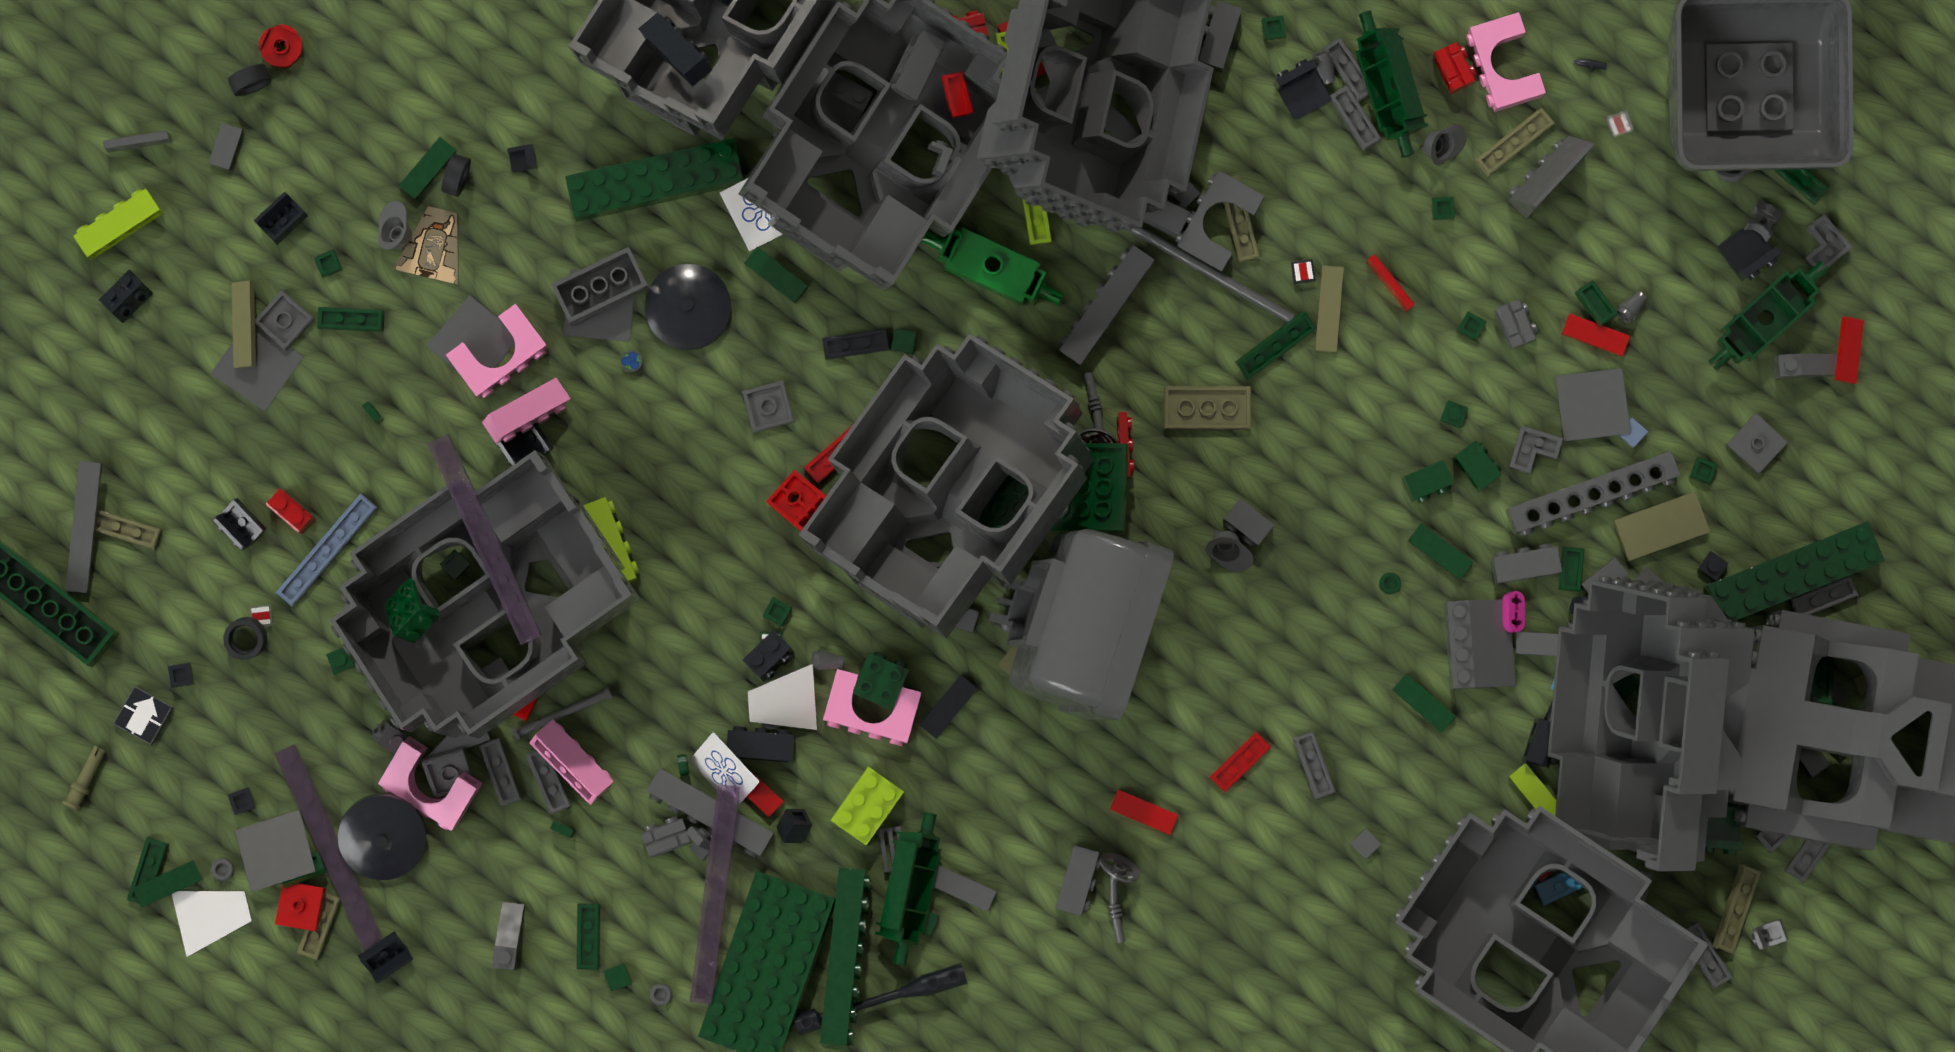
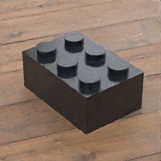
M733 726V730H728L727 747L738 759L793 763L795 736L791 735L789 730H777L776 734L769 733V730L765 728H755V732L747 731L746 727Z

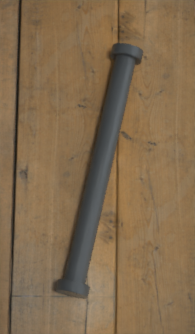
M607 686L599 693L518 729L516 727L512 728V732L518 741L521 739V736L546 726L552 719L557 721L608 698L610 700L613 698Z

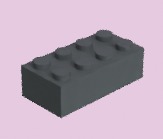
M629 247L551 284L571 326L649 289Z

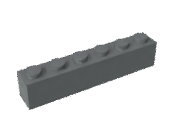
M1134 245L1130 250L1128 248L1125 249L1120 257L1122 260L1118 267L1113 266L1107 275L1110 277L1106 284L1101 283L1095 292L1098 295L1093 302L1089 300L1083 309L1085 314L1081 320L1077 318L1070 327L1073 331L1069 337L1065 335L1058 344L1060 347L1059 354L1079 368L1154 264L1153 258Z
M660 768L647 789V792L651 793L649 798L658 803H661L662 800L670 804L668 809L677 814H680L681 811L688 814L687 819L696 825L702 822L707 825V831L716 836L718 833L726 836L725 841L735 847L737 844L744 846V852L754 858L757 854L762 856L774 835L771 831Z

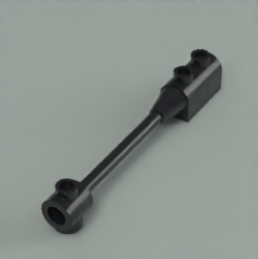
M1573 597L1569 613L1574 614V603H1583L1584 600H1588V597ZM1552 703L1544 720L1540 718L1534 719L1522 761L1549 768L1550 764L1555 765L1557 762L1556 758L1548 756Z
M962 963L920 975V977L900 987V989L855 1002L854 1007L859 1011L901 997H927L966 985L968 983ZM815 1008L797 1013L795 1023L799 1035L820 1030L823 1013L818 1012Z

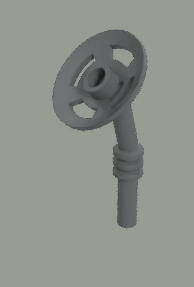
M1092 372L1085 373L1084 378L1089 394L1088 402H1091L1089 406L1092 407L1090 411H1093L1095 429H1086L1080 432L1081 439L1085 443H1118L1112 434L1103 429L1101 413L1103 406L1100 405L1102 402L1099 401L1100 396L1097 395Z
M1104 853L1101 855L1099 863L1110 876V905L1108 908L1111 915L1109 917L1113 921L1116 943L1125 942L1121 922V916L1123 915L1120 913L1122 911L1121 908H1119L1121 904L1118 903V881L1136 882L1140 877V872L1127 858L1114 853ZM1105 861H1113L1114 864L1107 865Z

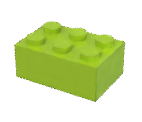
M868 767L830 821L867 846L900 800L904 791Z

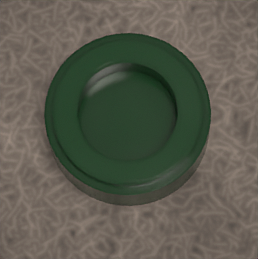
M1386 573L1379 580L1380 590L1388 595L1395 594L1401 587V580L1395 573Z
M677 755L680 775H689L687 755Z

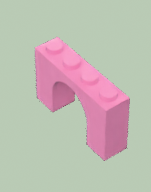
M1519 12L1470 27L1466 35L1469 47H1473L1475 53L1473 55L1474 64L1480 68L1482 74L1479 75L1481 85L1486 87L1488 95H1486L1487 103L1490 108L1493 107L1494 112L1542 98L1546 94L1540 73L1517 80H1508L1499 76L1491 64V53L1496 46L1521 38L1526 33Z
M516 304L498 316L515 341L514 355L507 364L498 368L485 367L476 360L463 342L446 354L447 358L478 399L481 396L483 398L488 397L494 392L492 388L496 385H504L511 379V374L516 371L518 373L522 372L529 366V361L533 358L538 360L546 354L547 345Z
M837 669L823 718L824 721H827V726L839 729L840 725L848 727V732L859 735L861 731L867 732L870 738L880 741L882 737L890 739L889 743L902 746L903 743L908 744L921 692L902 687L892 714L880 723H867L856 716L852 707L853 689L859 676Z
M409 736L401 743L378 784L383 787L385 792L394 794L411 803L424 817L437 821L441 828L452 831L458 826L481 787L482 782L464 771L457 777L446 797L431 798L425 795L416 784L415 770L427 747Z

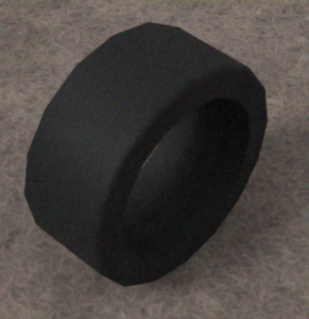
M256 64L235 72L228 78V82L234 96H245L265 88L272 82L266 65Z
M458 154L451 156L442 180L441 191L455 197L460 196L468 178L471 166L470 158Z
M241 617L230 623L223 636L227 652L240 660H249L259 655L266 647L268 640L267 631L263 624L251 617ZM241 626L251 627L258 636L257 645L250 651L240 650L233 641L235 630Z

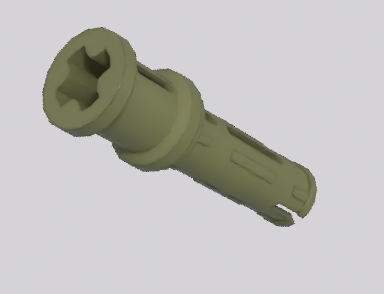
M93 746L76 783L73 782L70 787L72 789L62 804L80 812V805L85 795L89 794V789L87 788L107 751Z

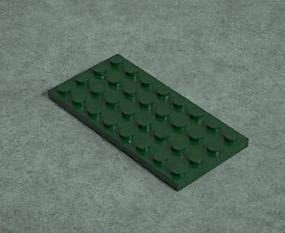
M1086 443V447L1091 450L1090 454L1094 459L1084 473L1087 479L1050 531L1090 529L1106 532H1125L1129 445L1120 443ZM1008 475L981 512L979 523L989 528H1000L1007 525L1027 500L1029 495L1028 487Z
M756 871L698 1035L699 1038L738 1052H784L829 925L836 898Z

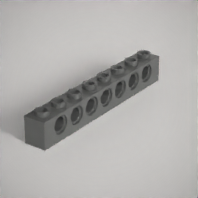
M1672 451L1510 507L1506 510L1514 535L1520 533L1521 536L1533 533V528L1541 526L1544 529L1553 526V521L1561 519L1564 522L1573 519V514L1582 512V515L1593 512L1595 511V506L1602 504L1604 508L1615 504V499L1622 497L1624 501L1635 497V492L1642 490L1644 494L1656 489L1655 485L1663 483V486L1676 482L1675 478L1680 476ZM1651 468L1659 471L1660 476L1658 479H1653L1650 476ZM1631 475L1638 477V486L1630 484L1629 478ZM1611 482L1619 486L1618 493H1612L1609 490ZM1593 489L1598 492V500L1590 499L1588 495L1589 490ZM1569 497L1577 498L1578 506L1576 508L1569 505ZM1549 504H1555L1558 507L1556 515L1549 513ZM1529 511L1537 513L1538 519L1536 522L1528 519L1527 514Z

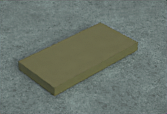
M1164 386V430H1251V386Z
M1696 492L1613 521L1628 561L1710 533Z

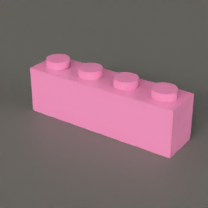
M554 378L488 414L482 424L496 444L503 440L506 443L512 440L517 432L525 433L533 427L532 424L536 422L541 424L550 418V414L555 413L557 415L567 408L565 405L571 398L558 379Z
M553 719L536 733L530 741V744L590 805L606 792L614 782L610 774L602 770L596 764L595 759L587 754L580 747V744L565 732L563 726L556 723Z

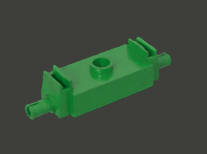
M965 228L962 229L961 233L953 230L945 238L927 230L921 243L939 250L937 260L946 264L944 267L945 271L1023 306L1025 301L1035 305L1037 299L1040 298L1046 299L1058 306L1064 293L1046 286L1047 283L1045 282L1048 275L1045 271L1040 270V263ZM952 237H954L956 241L948 258L944 254ZM989 258L999 260L1001 266L996 272H990L986 269L985 262ZM1036 275L1040 279L1032 296L1026 293Z

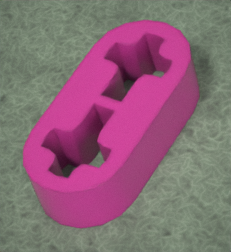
M1519 591L1507 592L1503 597V627L1509 633L1520 632L1525 626V599Z

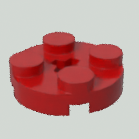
M280 24L264 31L259 41V49L262 57L269 65L275 68H290L302 55L303 41L295 29L288 25ZM284 41L286 49L278 52L276 44H281Z

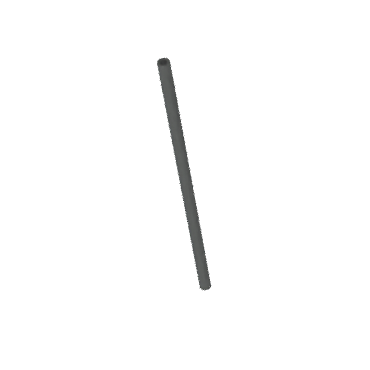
M1144 227L1133 228L1132 231H1129L1283 321L1289 322L1295 314Z

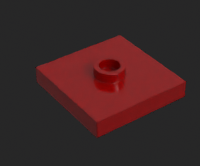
M282 884L275 925L318 932L326 888L296 884L285 889Z

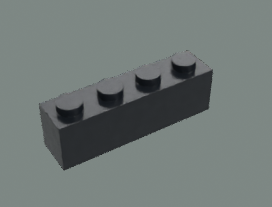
M657 12L638 29L645 40L693 87L712 71L708 64L710 59L702 50L700 52L697 51L698 47L691 39L686 40L687 36L679 27L677 29L674 28L675 24L668 16L664 18Z

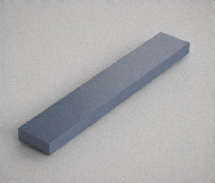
M360 493L275 593L290 606L294 607L377 510V507Z

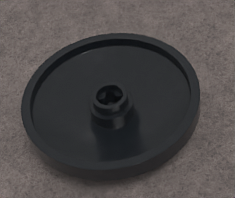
M680 264L666 269L652 282L645 298V315L651 330L663 343L680 350H696L710 345L725 331L731 316V299L726 285L716 273L700 265Z
M373 794L355 802L344 814L338 831V845L345 862L358 874L374 880H391L411 871L420 861L427 839L425 823L418 810L405 799L391 794Z

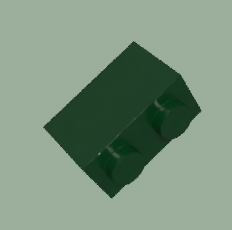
M1475 440L1456 454L1453 459L1476 490L1480 492L1502 474L1499 472L1501 471L1499 464L1495 460L1491 461L1487 456L1488 450L1481 442L1478 444Z
M1444 460L1402 478L1411 501L1417 500L1419 504L1431 499L1429 495L1435 492L1441 495L1450 491L1449 487L1454 484Z

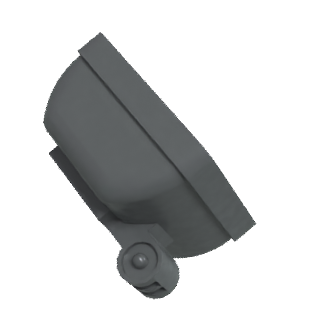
M1679 0L1673 9L1668 41L1669 132L1675 158L1683 169L1689 171L1832 169L1842 166L1849 161L1854 147L1852 10L1848 0Z
M1090 529L1065 532L1055 536L1047 559L1032 561L1026 580L1020 578L1014 580L1011 586L1006 583L1002 587L1014 592L1012 600L1001 597L995 598L994 602L1009 608L1007 616L990 613L988 622L1002 627L1004 632L1009 633L1006 645L1018 649L1009 674L1011 685L1025 694L1057 705L1061 712L1084 720L1120 719L1128 704L1170 573L1174 556L1173 550L1148 541L1134 542Z

